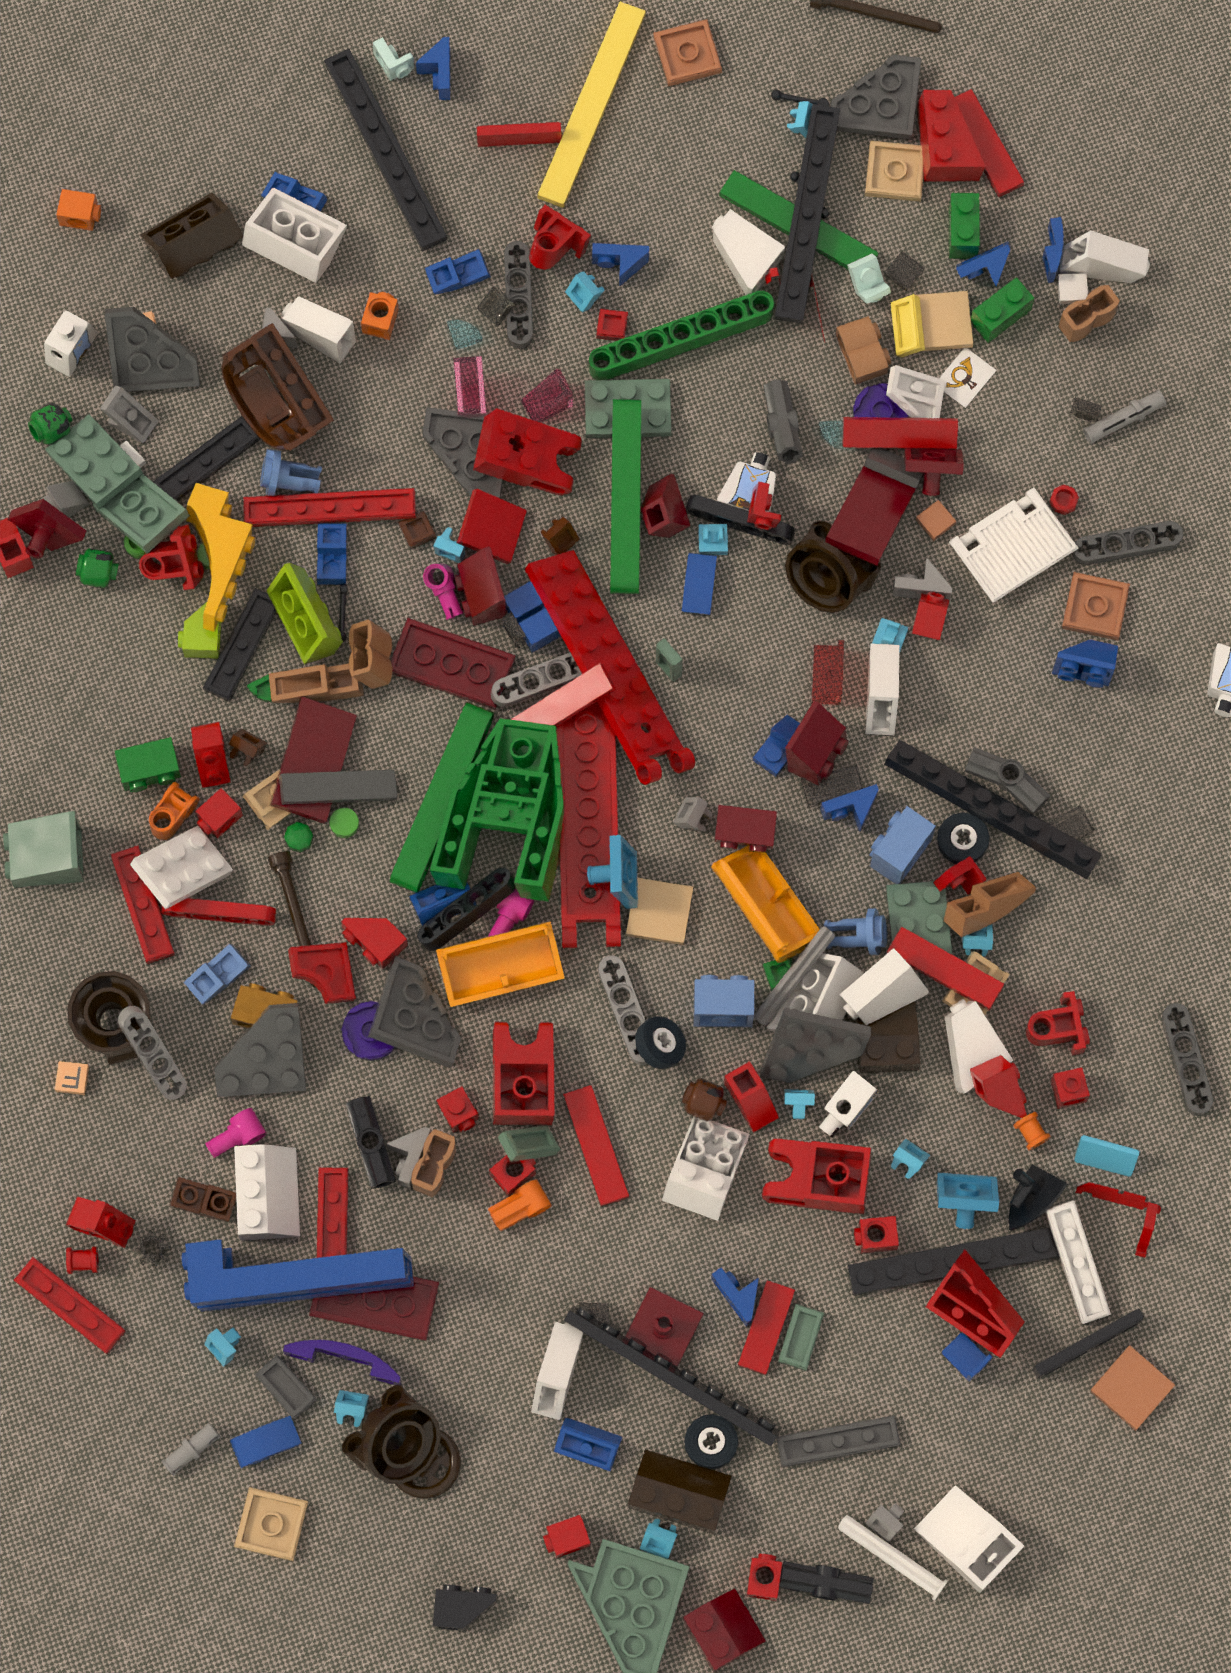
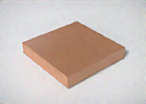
M707 19L653 33L668 87L722 73L721 63Z
M1073 572L1062 629L1119 640L1130 584Z
M1129 1345L1093 1386L1090 1392L1136 1431L1172 1390L1175 1384Z

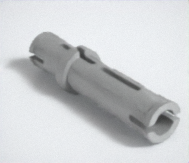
M1156 390L1138 401L1136 399L1130 401L1128 406L1088 427H1084L1083 433L1087 441L1092 445L1094 442L1136 420L1138 422L1143 421L1146 415L1161 407H1165L1167 405L1161 391Z

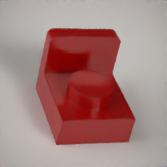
M758 482L752 491L747 522L754 523L755 527L768 530L775 528L781 521V515L767 512L772 502V494H768L770 484Z
M970 856L946 870L933 883L940 892L949 886L954 890L961 885L967 894H971L973 885L983 883L987 879Z
M462 1086L436 1100L453 1133L458 1130L461 1133L466 1132L476 1125L475 1121L479 1119V1114L474 1109Z

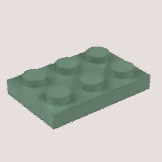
M670 379L585 381L586 438H612L613 399L641 400V437L671 436Z
M90 414L73 426L68 435L45 449L48 456L98 509L143 474L141 468Z
M144 474L139 476L100 509L93 504L101 516L147 554L190 516L183 506Z
M934 881L886 885L891 943L900 928L903 927L952 954L950 927L944 922L947 907L946 890L944 889L940 892L934 885Z

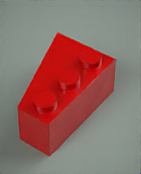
M923 90L917 104L920 145L922 146L924 182L979 181L986 166L952 91Z
M965 1249L925 1306L999 1358L1002 1357L1025 1323Z

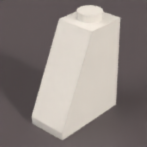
M731 209L725 216L720 215L712 226L713 242L745 295L758 291L765 283V275L770 272L769 269L777 267L784 258L785 246Z
M1090 230L1063 246L1059 273H1087V278L1132 284L1145 277L1149 270V249Z
M299 296L294 303H288L282 312V321L293 335L339 364L356 343L353 321Z
M870 644L865 734L895 735L899 699L900 645Z
M893 948L840 995L847 1003L843 1008L853 1020L859 1017L865 1025H868L924 997L929 991L911 966Z
M963 999L949 1008L951 1013L945 1016L954 1083L958 1093H966L974 1088L970 1073L971 1068L999 1055H1002L1010 1063L1013 1061L976 1001L966 1002Z
M555 1322L537 1379L531 1410L532 1413L557 1420L561 1419L583 1338V1332L568 1323Z

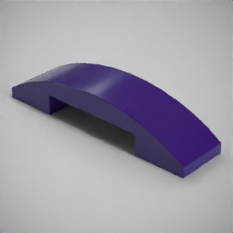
M304 1340L284 1345L283 1353L286 1356L314 1363L316 1353H324L371 1366V1379L401 1386V1377L387 1363L356 1346L329 1340Z

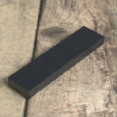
M241 416L154 480L153 483L175 501H178L191 492L196 483H203L257 443L260 438Z
M257 588L254 589L203 686L204 691L228 702L232 699L277 613L267 593Z
M1138 1308L1036 1364L1032 1369L1036 1378L1041 1379L1140 1324L1144 1318L1142 1312Z

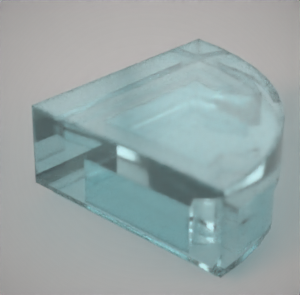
M462 320L447 321L456 350L483 341L482 335L472 324Z
M843 420L819 422V431L828 444L837 449L849 450L850 447L842 446Z

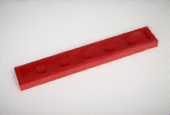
M415 488L243 497L244 522L252 524V527L416 518Z

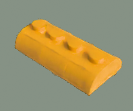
M746 846L712 864V870L729 891L733 900L752 924L756 933L759 934L777 963H782L804 951L820 929L767 853L749 851V846Z
M551 921L436 950L450 1007L565 979Z

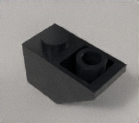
M444 1584L443 1590L436 1589L433 1628L465 1631L497 1603V1594H491V1588L473 1587V1592L461 1591V1586Z

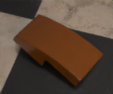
M178 1177L169 1207L229 1222L236 1200V1192Z

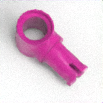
M442 563L429 565L423 573V580L426 586L432 589L434 596H438L446 615V620L463 614V610H461L454 592L456 587L454 585V571L452 568ZM438 568L443 571L445 576L444 581L440 585L433 579V574Z
M515 889L512 894L497 904V909H499L497 914L499 917L488 937L509 932L519 921L523 922L528 916L535 900L521 898L517 889Z
M247 1108L229 1120L228 1130L205 1144L211 1155L216 1158L236 1145L246 1146L258 1142L266 1136L267 1132L254 1110Z

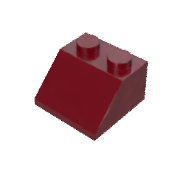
M486 547L457 564L458 574L454 575L458 592L463 591L466 599L461 601L465 618L471 617L473 626L506 617L505 597L491 548Z
M813 701L785 747L788 771L817 786L820 785L823 778H829L834 768L833 762L837 755L841 756L845 752L849 742L847 740L846 727L819 702Z
M719 805L715 842L720 843V848L737 850L738 845L749 846V851L767 853V848L773 849L777 811Z
M735 1588L705 1603L683 1617L686 1627L713 1673L766 1642Z

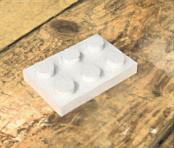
M199 826L137 856L130 864L165 910L228 877L233 871Z

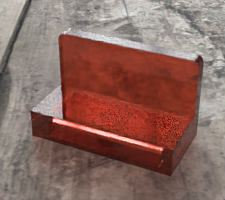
M838 640L837 646L814 645L812 703L816 701L820 704H841L844 640Z

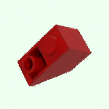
M8 518L0 521V563L8 579L30 570L34 566L30 556L25 551L26 547L16 525L7 520Z
M344 918L341 921L342 928L344 929L342 932L344 938L353 946L357 943L364 950L362 953L363 957L372 966L378 964L384 969L395 956L397 957L408 946L407 938L387 918Z
M999 1055L970 1069L976 1094L989 1106L1020 1118L1027 1116L1024 1106L1027 1103L1026 1096L1019 1087L1018 1079H1020V1073L1013 1062L1010 1063L1002 1055Z
M750 1061L724 1076V1085L753 1133L779 1119L766 1087Z

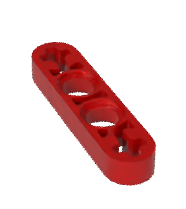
M186 898L166 910L162 906L161 913L165 916L271 926L275 924L277 909L265 905Z

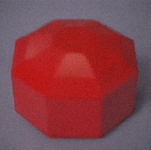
M1063 484L1053 490L1049 503L1054 512L1066 515L1075 511L1079 496L1073 487Z

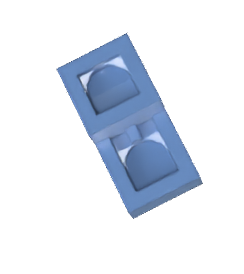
M229 944L209 963H204L183 983L204 1005L233 983L251 965L233 944Z

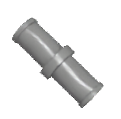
M208 1422L204 1428L189 1440L185 1438L181 1442L183 1445L161 1462L174 1476L193 1459L198 1460L201 1457L200 1453L221 1437Z

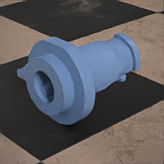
M267 449L261 470L260 487H265L266 495L269 496L275 495L276 488L318 493L321 482L319 475L322 467L317 466L315 468L304 463L281 460V451Z
M876 908L868 909L866 918L842 919L837 922L825 920L824 926L832 932L856 930V936L835 937L827 949H832L833 946L843 948L868 947L869 954L873 956L879 955L881 947H886L887 945L886 919L884 915L879 916Z

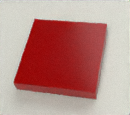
M474 489L457 543L477 552L483 548L490 547L493 559L509 564L512 561L527 510L482 490Z

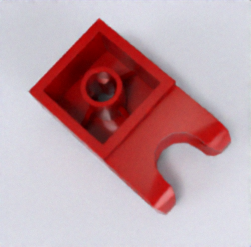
M496 408L484 417L473 470L523 487L530 486L555 495H567L572 492L574 479L571 475L560 470L557 465L556 456L557 454L570 456L581 450L582 438L576 434Z
M495 1021L493 1026V1125H552L555 1116L553 1023L541 1022L538 1025L537 1039L532 1044L520 1045L511 1039L507 1022ZM525 1088V1091L528 1094L521 1095L519 1093V1089Z
M773 1139L769 1142L768 1152L774 1160L789 1164L793 1171L791 1176L785 1181L768 1182L762 1189V1198L766 1202L864 1214L871 1165V1148L787 1139ZM836 1174H842L843 1180L836 1182L834 1178Z

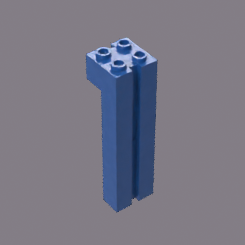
M221 1239L185 1244L186 1252L182 1253V1266L184 1271H188V1282L184 1283L185 1298L190 1300V1304L197 1307L201 1312L414 1287L412 1259L403 1248L238 1268L233 1266L232 1248H223Z

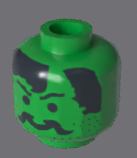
M49 403L32 412L28 428L35 441L51 445L70 433L72 417L67 408H61L56 403Z
M88 548L84 554L79 553L75 576L80 577V582L83 585L106 588L110 580L116 581L119 564L113 563L114 556L111 552Z

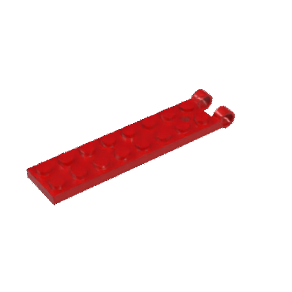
M568 551L529 563L524 570L581 673L587 672L600 663L604 665L616 690L597 702L632 763L638 780L644 785L659 781L662 777V769L658 761L653 758L665 754L674 772L680 774L692 770L695 766L694 754L689 748L682 746L575 551ZM641 726L645 727L649 733L644 732Z
M595 702L557 726L564 803L560 838L562 948H577L576 923L606 922V947H621L620 902L610 893V882L590 885L587 877L588 866L610 865L609 836L618 835L615 733L598 702ZM588 888L596 891V895L593 898L585 896L584 893Z

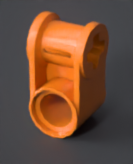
M173 782L149 816L151 832L160 840L172 838L183 822L196 809L200 800L196 795L192 797L180 789V785L177 782ZM160 819H168L170 821L169 826L166 828H158L155 824Z

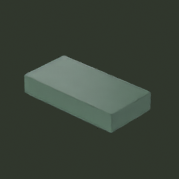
M663 638L656 644L655 662L670 680L675 682L682 676L683 659Z
M547 1125L503 1131L498 1136L511 1162L554 1156L560 1150Z
M798 1304L795 1305L778 1363L807 1371L824 1316L823 1312Z

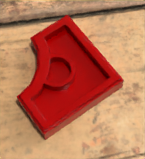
M347 942L297 946L288 949L292 978L304 979L313 984L321 992L325 1004L352 1002L356 999Z

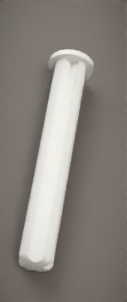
M846 1515L840 1522L838 1528L841 1532L934 1596L932 1599L936 1600L947 1584V1579L943 1582L850 1516Z

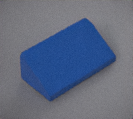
M466 883L465 889L434 885L410 895V900L421 925L423 926L427 921L467 892L470 887L468 883Z
M565 1418L554 1452L611 1472L622 1437L585 1423Z

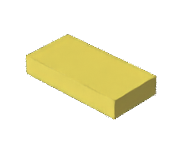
M913 294L891 302L896 356L902 358L925 350L920 297Z

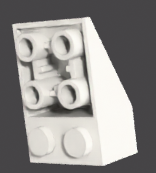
M693 1116L668 1178L662 1201L718 1221L750 1134L712 1120L707 1122Z
M956 1485L914 1528L979 1593L1024 1547L1000 1522Z

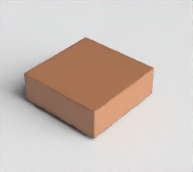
M939 500L916 516V521L933 541L956 524V520Z

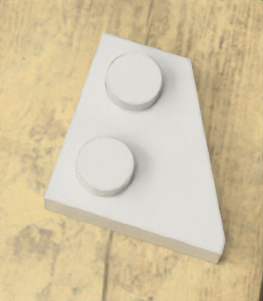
M895 365L890 368L886 395L911 418H940L945 380Z

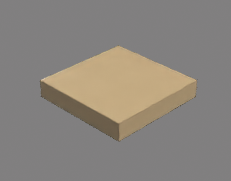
M870 141L865 196L921 202L924 175L922 146Z
M968 291L917 295L920 297L925 350L923 351L973 347Z
M637 878L638 908L630 909L626 936L684 945L693 887Z
M249 1487L234 1547L294 1562L309 1502Z

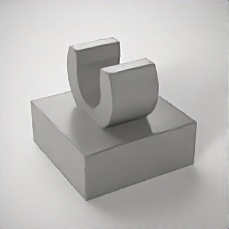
M685 797L673 823L680 828L705 831L706 827L701 825L699 820L701 816L711 818L713 814L710 810L705 809L708 803L700 797Z
M896 1503L889 1510L880 1505L865 1523L880 1538L889 1543L904 1526L898 1521L904 1510Z

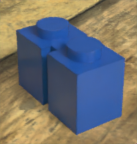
M531 581L504 596L506 611L515 626H520L519 633L532 653L561 637Z

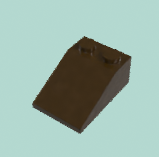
M915 1001L865 1025L871 1027V1036L863 1055L858 1057L859 1073L919 1070L921 1061ZM859 1017L856 1019V1024L865 1025Z

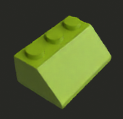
M292 563L284 564L266 591L304 665L334 655L343 643L341 633L334 626L326 604L321 601L314 581L308 576L305 568Z

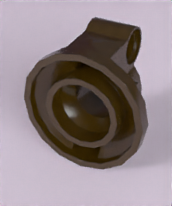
M817 520L812 523L807 535L787 554L785 570L793 590L806 604L819 611L835 613L845 610L860 593L870 590L882 566L881 562L877 566L826 543L825 539L832 525L826 521Z
M116 971L98 972L84 979L72 992L67 1006L68 1023L75 1038L86 1048L105 1054L109 1065L138 1058L122 1029L120 1027L115 1030L103 1029L100 1022L101 1017L109 1009L122 1011L129 1006H136L142 1010L150 1021V1002L143 987L131 976ZM135 1017L131 1018V1025L137 1031L140 1027L135 1021Z
M394 1385L383 1394L381 1399L382 1406L367 1415L361 1431H355L345 1438L342 1443V1451L361 1470H367L385 1483L403 1484L417 1478L429 1467L437 1454L441 1436L439 1423L434 1414L418 1403L402 1386Z

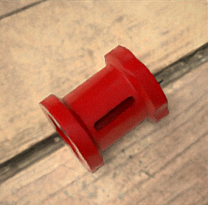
M92 1246L91 1249L73 1250L72 1247H67V1273L73 1274L74 1271L87 1270L98 1273V1247Z

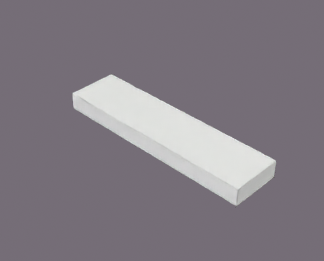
M1071 1200L1050 1207L1045 1213L1081 1323L1085 1324L1111 1315L1075 1201Z

